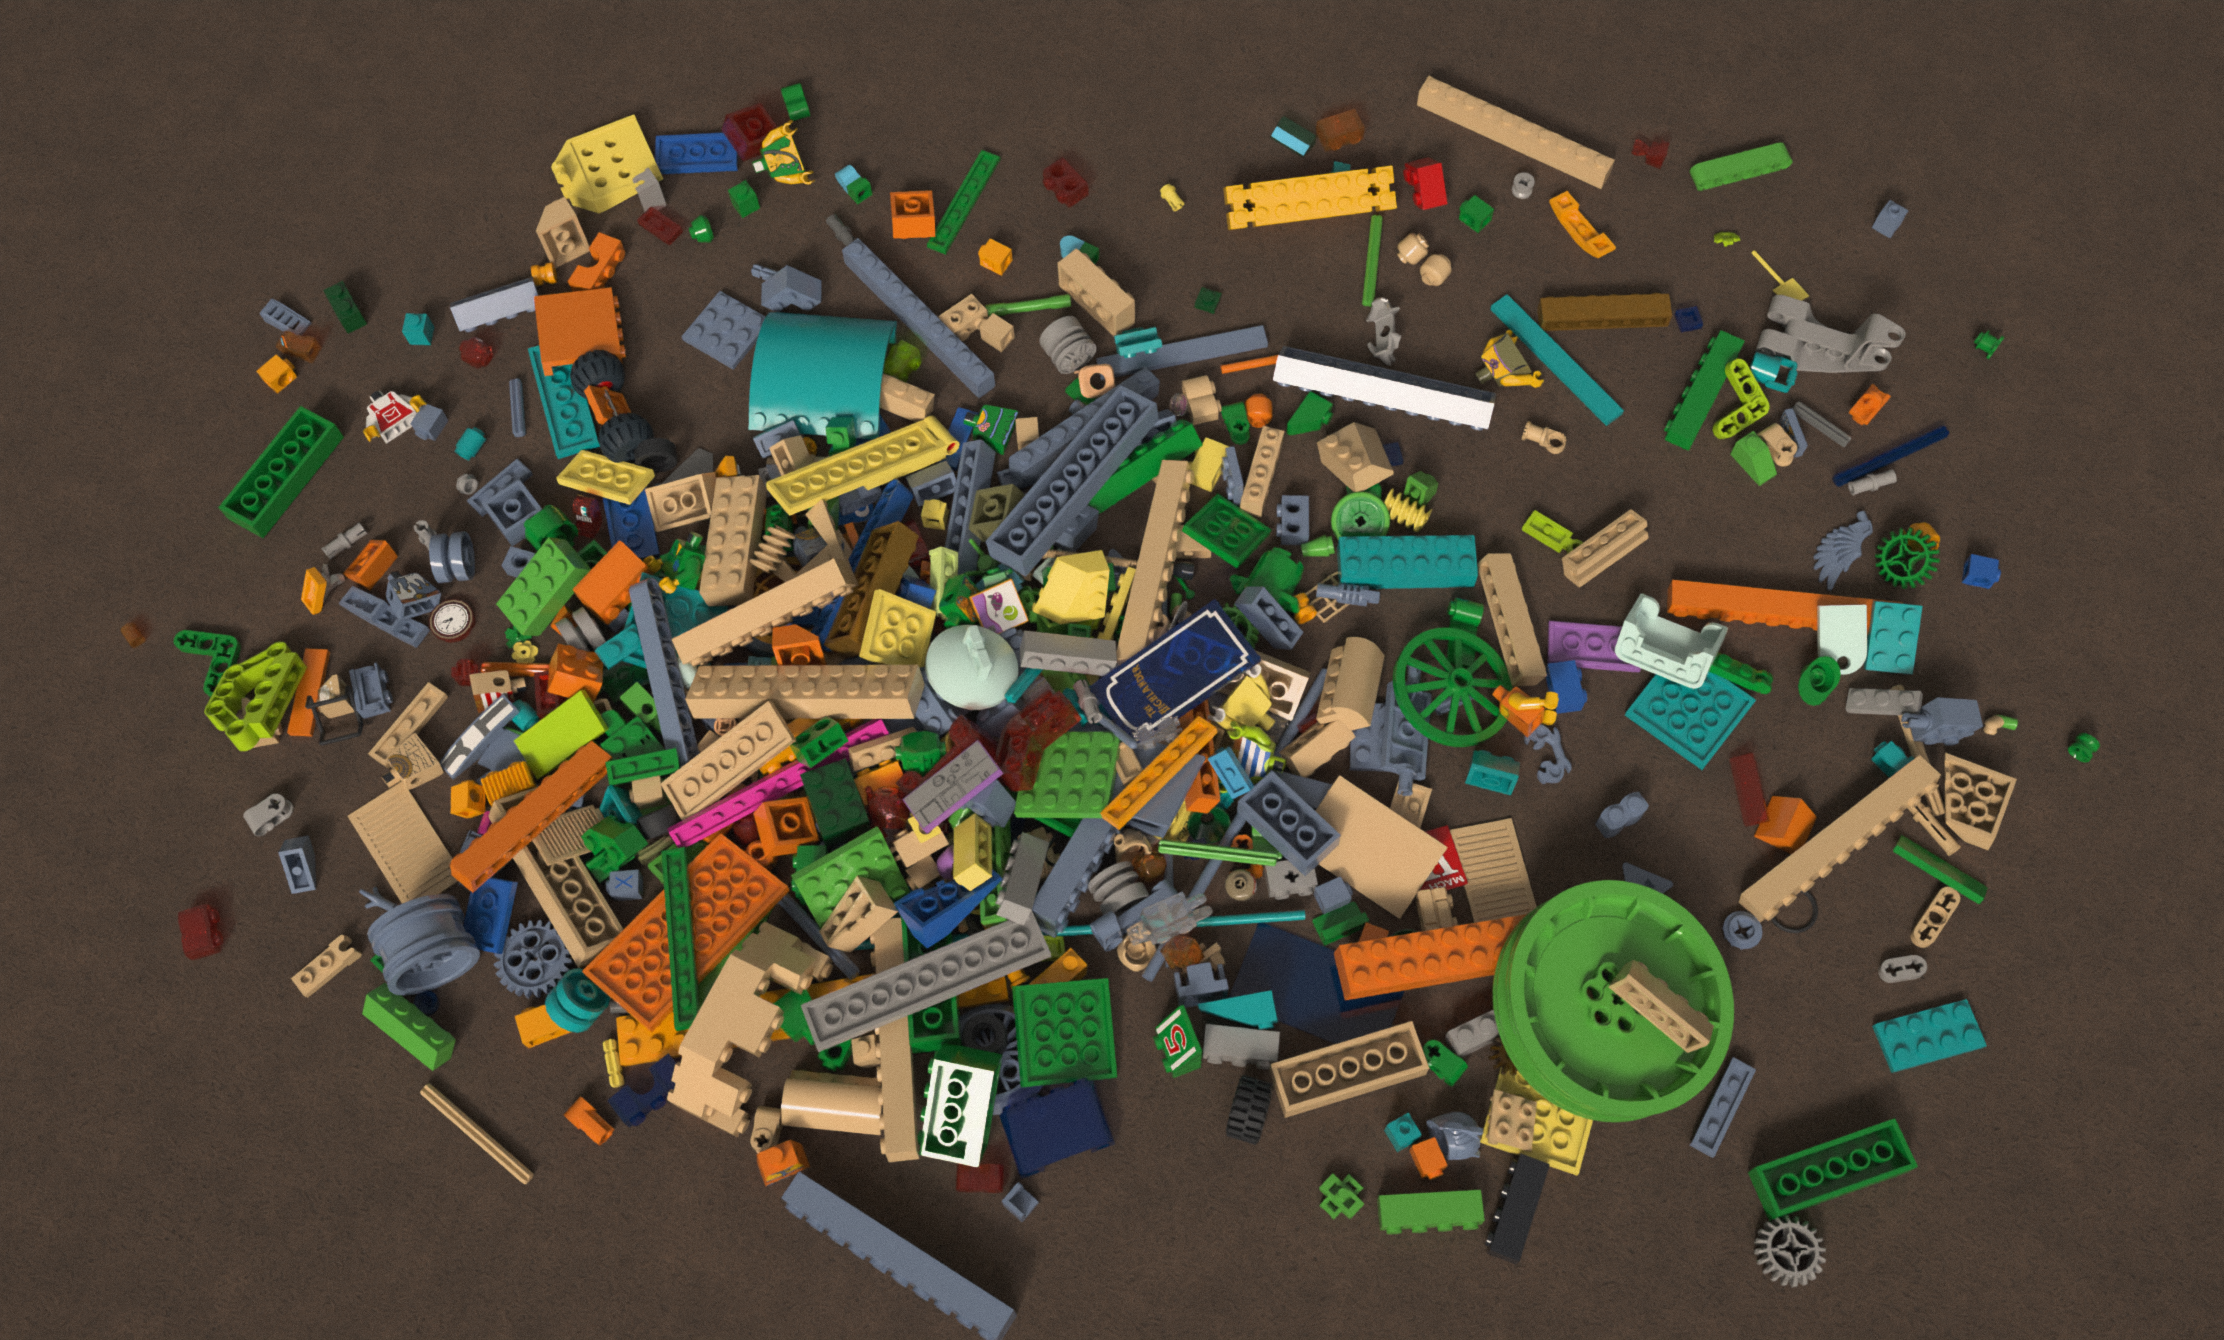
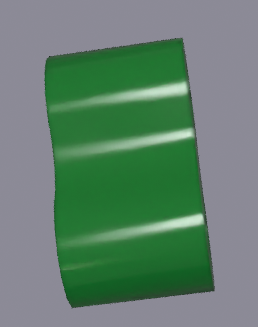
M800 83L780 88L790 120L796 121L810 117L809 108Z

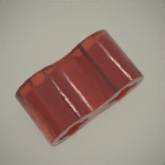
M957 1164L955 1191L969 1193L1003 1192V1165L979 1164L978 1167Z

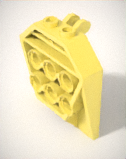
M635 115L568 139L551 167L557 182L564 185V187H561L564 197L566 199L569 198L573 206L596 213L604 212L637 194L635 188L645 181L640 180L638 183H633V178L644 172L648 167L658 182L663 180Z

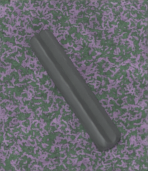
M1798 401L1792 409L1797 416L1842 447L1847 446L1852 438L1850 435L1801 401Z

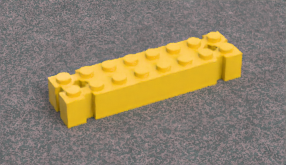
M1393 166L1371 169L1372 174H1368V169L1251 183L1246 190H1243V184L1226 186L1223 188L1225 205L1231 206V212L1226 213L1228 230L1247 228L1248 222H1252L1253 227L1368 213L1372 212V207H1375L1376 212L1396 209L1395 191L1390 192L1389 184L1394 183ZM1370 185H1372V188H1375L1376 192L1373 193L1374 196H1372L1371 192H1368V188L1371 187ZM1245 200L1252 204L1250 212H1248L1247 208L1243 207V204L1247 203Z

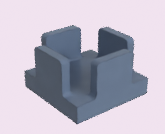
M1209 962L1187 966V986L1183 987L1179 971L1174 972L1178 1006L1184 1005L1187 1008L1198 1006L1201 1003L1227 999L1228 984L1222 964H1217L1219 980H1214L1211 963Z

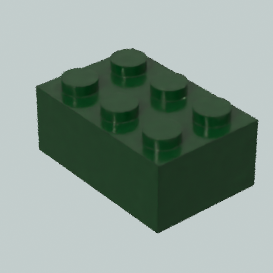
M846 758L800 774L803 788L824 845L828 847L871 830L869 819Z

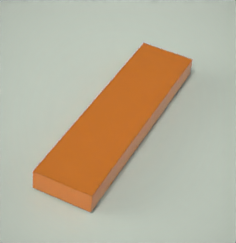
M305 649L303 662L307 669L296 689L287 731L290 736L313 737L316 720L312 709H307L305 704L308 695L312 696L314 703L319 699L318 690L324 685L330 652L327 649Z

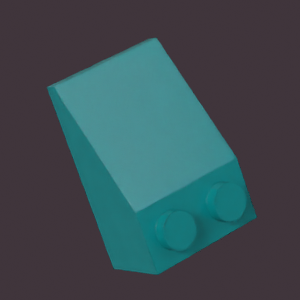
M1272 990L1198 1004L1201 1012L1248 1026L1259 1027V1030L1274 1028V1023H1278Z

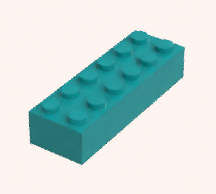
M1474 535L1339 537L1337 563L1339 584L1368 586L1369 589L1474 587L1478 577Z

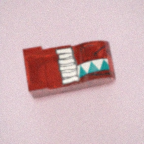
M577 495L573 502V513H575V526L578 528V534L594 538L603 522L598 501L594 498Z

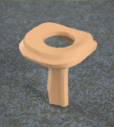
M1109 364L1089 365L1074 371V374L1079 373L1080 391L1086 398H1099L1115 387L1114 371ZM1094 373H1100L1105 378V385L1100 390H1096L1090 385V378Z

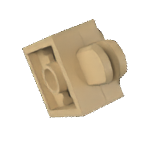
M919 825L918 828H919V831H920L922 834H925V835L929 834V833H926V832L922 829V827ZM903 829L893 835L895 840L890 842L893 847L889 848L891 854L897 853L893 857L895 862L900 860L903 866L907 868L949 843L942 831L939 835L920 843L913 829L909 832L907 829Z

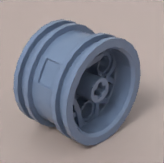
M435 894L410 900L384 913L369 927L367 932L368 939L374 953L382 957L385 965L382 971L385 981H387L389 991L393 994L414 995L436 989L464 975L478 962L480 951L475 944L474 937L466 933L463 927L464 913L454 896Z

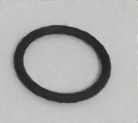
M1800 891L1808 897L1813 907L1812 918L1807 925L1800 928H1789L1777 921L1775 916L1771 919L1773 924L1789 933H1801L1810 929L1818 916V906L1810 892Z

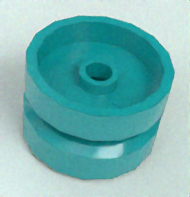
M579 968L569 970L558 981V984L548 993L545 1000L546 1011L550 1018L559 1027L576 1033L588 1030L609 1006L611 999L583 974L582 971L584 969Z

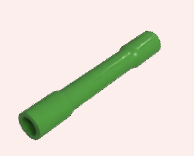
M1070 294L1044 299L997 303L985 306L989 318L993 313L997 316H1005L1007 314L1035 310L1071 307Z

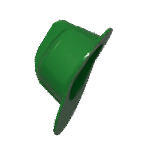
M1828 656L1818 657L1813 662L1805 665L1801 670L1798 689L1802 700L1812 706L1820 705L1838 685L1841 677L1840 667L1833 658Z

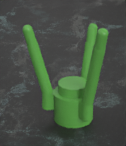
M972 538L969 539V542L980 556L978 560L979 571L965 572L966 576L983 577L984 574H987V570L996 568L1001 564L990 557V555H985Z

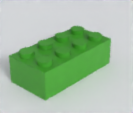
M548 537L496 605L522 635L539 636L573 595L574 591L572 589L589 573L591 568L566 540Z

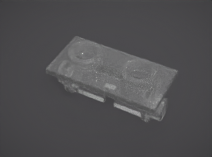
M1171 715L1156 721L1159 729L1157 731H1154L1152 723L1136 728V731L1132 732L1136 741L1140 740V743H1137V749L1143 748L1144 751L1157 747L1156 743L1163 740L1166 743L1174 741L1182 733V727L1176 728V726L1180 725L1177 716L1172 717Z

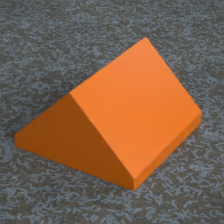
M370 540L343 575L370 591L398 556L385 540Z
M1772 796L1754 837L1793 854L1806 843L1817 817L1801 798Z

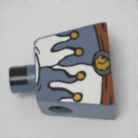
M394 571L389 574L386 599L399 621L432 612L439 605L441 593L418 573L402 576L399 571Z

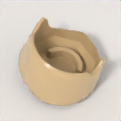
M1141 929L1125 934L1122 937V942L1117 946L1118 957L1132 971L1138 972L1147 967L1157 950L1155 940L1147 931Z

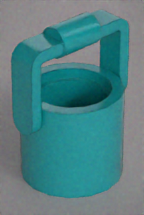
M1755 352L1749 367L1757 382L1783 393L1789 392L1791 386L1795 384L1798 374L1796 371L1798 364L1795 361L1779 356L1772 357L1759 352ZM1780 365L1791 368L1787 376L1786 385L1774 382Z

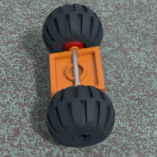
M605 350L586 352L585 355L579 356L572 365L570 373L571 384L581 397L588 400L599 424L603 425L599 434V444L603 454L614 463L624 461L634 464V449H637V446L643 440L654 438L653 429L645 418L631 413L623 394L617 393L623 387L625 380L624 367L621 361L615 355Z

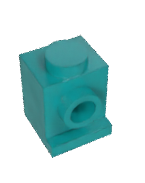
M1884 741L1874 749L1876 754L1871 760L1890 778L1915 758L1913 756L1908 758L1903 749L1892 741L1888 744Z

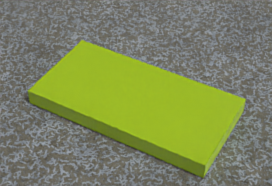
M580 690L516 738L514 742L538 780L572 757L581 746H586L609 728L587 692Z

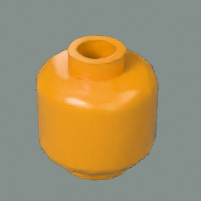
M1914 523L1910 526V528L1914 529V535L1920 529L1923 531L1922 537L1926 534L1931 536L1927 543L1931 541L1937 543L1932 550L1939 548L1940 536L1929 523ZM1908 540V545L1911 546L1913 552L1925 551L1919 542Z

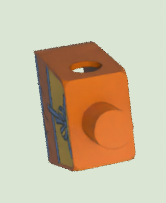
M793 1140L785 1141L757 1154V1164L765 1186L810 1168L802 1144Z

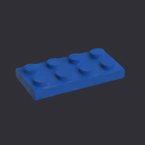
M738 132L656 136L655 162L661 174L738 171Z
M647 486L631 505L603 497L612 548L620 540L642 561L648 556H653L655 559L661 558L657 535L645 492Z

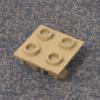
M1494 1089L1493 1097H1490V1101H1492L1491 1112L1488 1113L1490 1116L1487 1122L1490 1126L1488 1134H1486L1488 1143L1492 1145L1502 1143L1531 1152L1537 1102Z

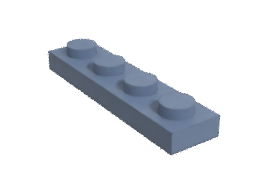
M1734 1057L1730 1060L1692 1138L1690 1146L1712 1158L1716 1155L1756 1069Z

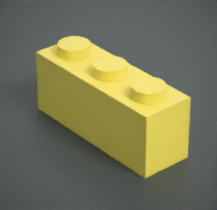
M973 814L954 827L953 878L958 884L963 885L969 891L992 877L991 825L977 814Z

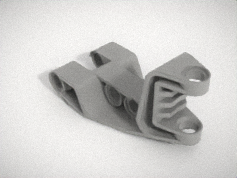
M1776 295L1772 298L1767 316L1772 321L1781 324L1785 331L1782 333L1771 329L1763 330L1756 352L1795 361L1798 364L1796 371L1827 373L1881 371L1887 368L1892 358L1890 352L1883 347L1895 348L1900 346L1906 333L1901 326L1879 314H1871L1854 334L1843 333L1830 329L1818 322L1813 317L1809 303L1785 295ZM1888 333H1896L1899 336V340L1891 339ZM1875 356H1882L1886 362L1878 363L1875 360Z

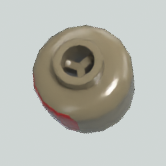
M1238 869L1232 871L1227 876L1225 888L1231 898L1245 901L1254 896L1257 890V881L1250 872Z

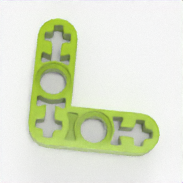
M1742 359L1730 361L1725 367L1726 376L1743 405L1714 423L1713 433L1719 439L1732 437L1766 415L1769 411L1767 398L1747 363ZM1736 366L1739 367V370L1737 371V373L1734 372V369L1736 368ZM1745 382L1751 386L1750 394L1745 393L1743 390ZM1757 404H1760L1761 407L1758 411H1750L1751 409L1755 408ZM1739 412L1745 415V422L1743 424L1737 420ZM1732 424L1725 432H1722L1721 429L1724 425Z

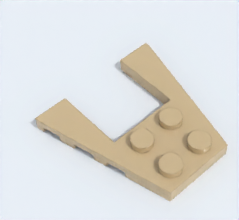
M822 499L805 515L828 545L797 574L784 556L779 554L778 556L783 562H774L778 570L770 571L784 582L790 581L834 558L848 560L847 555L842 549L840 536L836 533L834 520L828 512V504Z

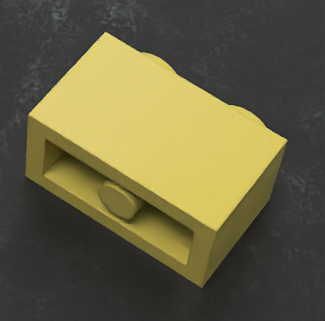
M1205 438L1203 446L1195 451L1196 457L1194 461L1189 462L1191 470L1194 471V482L1192 485L1209 492L1213 491L1221 475V468H1223L1222 457H1225V448L1229 446Z

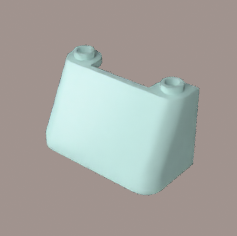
M1641 593L1624 621L1615 647L1617 657L1622 661L1689 688H1699L1709 673L1726 636L1728 627L1712 622L1706 624L1701 633L1659 617V603L1654 598Z

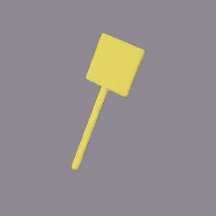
M1755 250L1752 251L1756 259L1780 283V286L1773 289L1777 295H1785L1801 301L1809 297L1793 278L1784 282Z

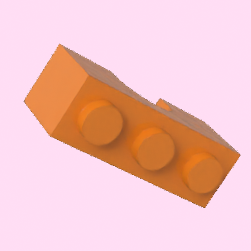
M600 232L597 234L589 250L593 260L598 261V263L589 268L580 265L576 267L568 280L572 292L605 288V283L615 273V267L625 257V250L621 240Z

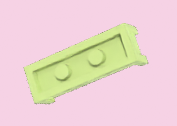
M941 546L929 551V555H931L930 586L936 590L930 609L936 611V616L941 617V620L945 621L947 617L939 610V603L948 578L958 575V552Z

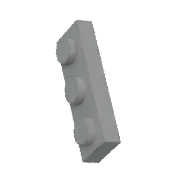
M1849 688L1845 709L1848 713L1920 714L1923 694L1921 691Z

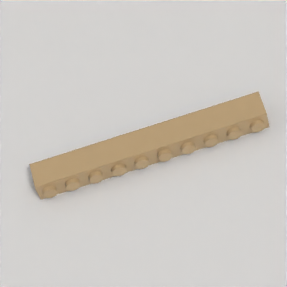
M1428 76L1419 90L1418 106L1597 188L1602 189L1611 173L1614 159Z
M1162 460L1116 651L1117 663L1121 669L1152 649L1153 642L1157 641V625L1162 620V603L1166 601V586L1172 577L1171 565L1172 561L1174 562L1176 559V543L1181 538L1180 526L1181 522L1185 520V505L1190 499V483L1194 482V471L1191 470L1188 461ZM1153 652L1129 669L1133 670L1138 665L1137 668H1140L1138 670L1147 671L1148 664L1153 659Z
M1920 755L1745 890L1740 896L1739 903L1748 913L1755 916L1760 923L1765 919L1767 921L1771 920L1779 912L1777 909L1782 905L1789 906L1797 898L1796 895L1800 891H1808L1815 884L1814 880L1819 876L1821 878L1826 877L1832 871V866L1837 862L1839 864L1844 863L1850 857L1851 851L1855 848L1857 850L1863 848L1870 836H1878L1886 828L1885 825L1890 821L1896 822L1904 814L1903 811L1907 807L1910 809L1914 808L1921 801V796L1925 793L1928 795L1933 793L1939 786L1937 782L1941 774Z
M901 917L892 918L870 935L871 944H875V952H871L872 967L876 966V974L904 963ZM905 1016L875 1029V1034L879 1035L880 1043L875 1044L876 1056L881 1058V1066L877 1067L878 1082L882 1081V1090H878L879 1106L883 1105V1114H879L880 1129L884 1130L885 1138L880 1139L881 1153L886 1154L888 1162L919 1159L913 1052L909 1044L908 1016Z

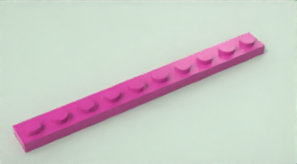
M873 719L846 733L848 742L812 768L795 760L667 828L670 836L678 848L688 847L756 811L763 802L774 801L803 786L800 774L845 758L848 762V748L889 735L882 719Z

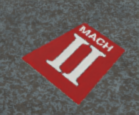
M1448 825L1426 831L1425 833L1448 848L1420 888V891L1443 887L1449 890L1467 885L1468 881Z

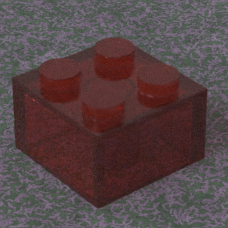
M758 103L726 114L722 132L744 162L761 155L759 149L762 147L763 140L771 130L778 127L762 104Z

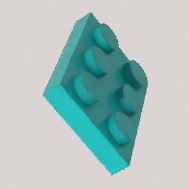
M1873 600L1867 640V656L1864 662L1865 670L1913 674L1923 606Z

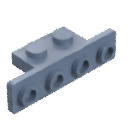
M920 667L925 686L916 716L926 731L939 734V740L952 730L963 747L971 746L976 742L972 729L963 722L959 710L935 692L929 683L925 667Z

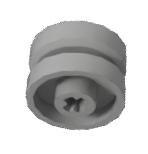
M583 607L572 613V617L578 625L576 628L567 618H563L555 623L567 644L577 649L590 652L587 648L590 644L595 651V649L606 642L597 623L593 618H590Z

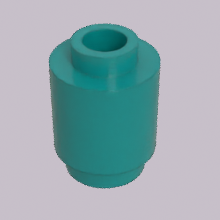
M467 428L456 444L455 453L470 461L472 457L477 455L485 443L486 439L483 437L485 434L478 428Z
M517 700L512 703L520 712L512 721L523 732H526L542 720V717L527 702Z

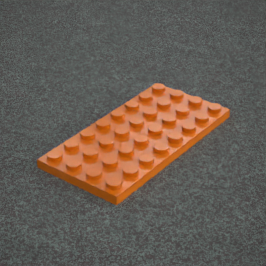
M722 833L688 865L698 984L790 891L786 884ZM664 890L582 971L587 978L651 1033L673 1011Z

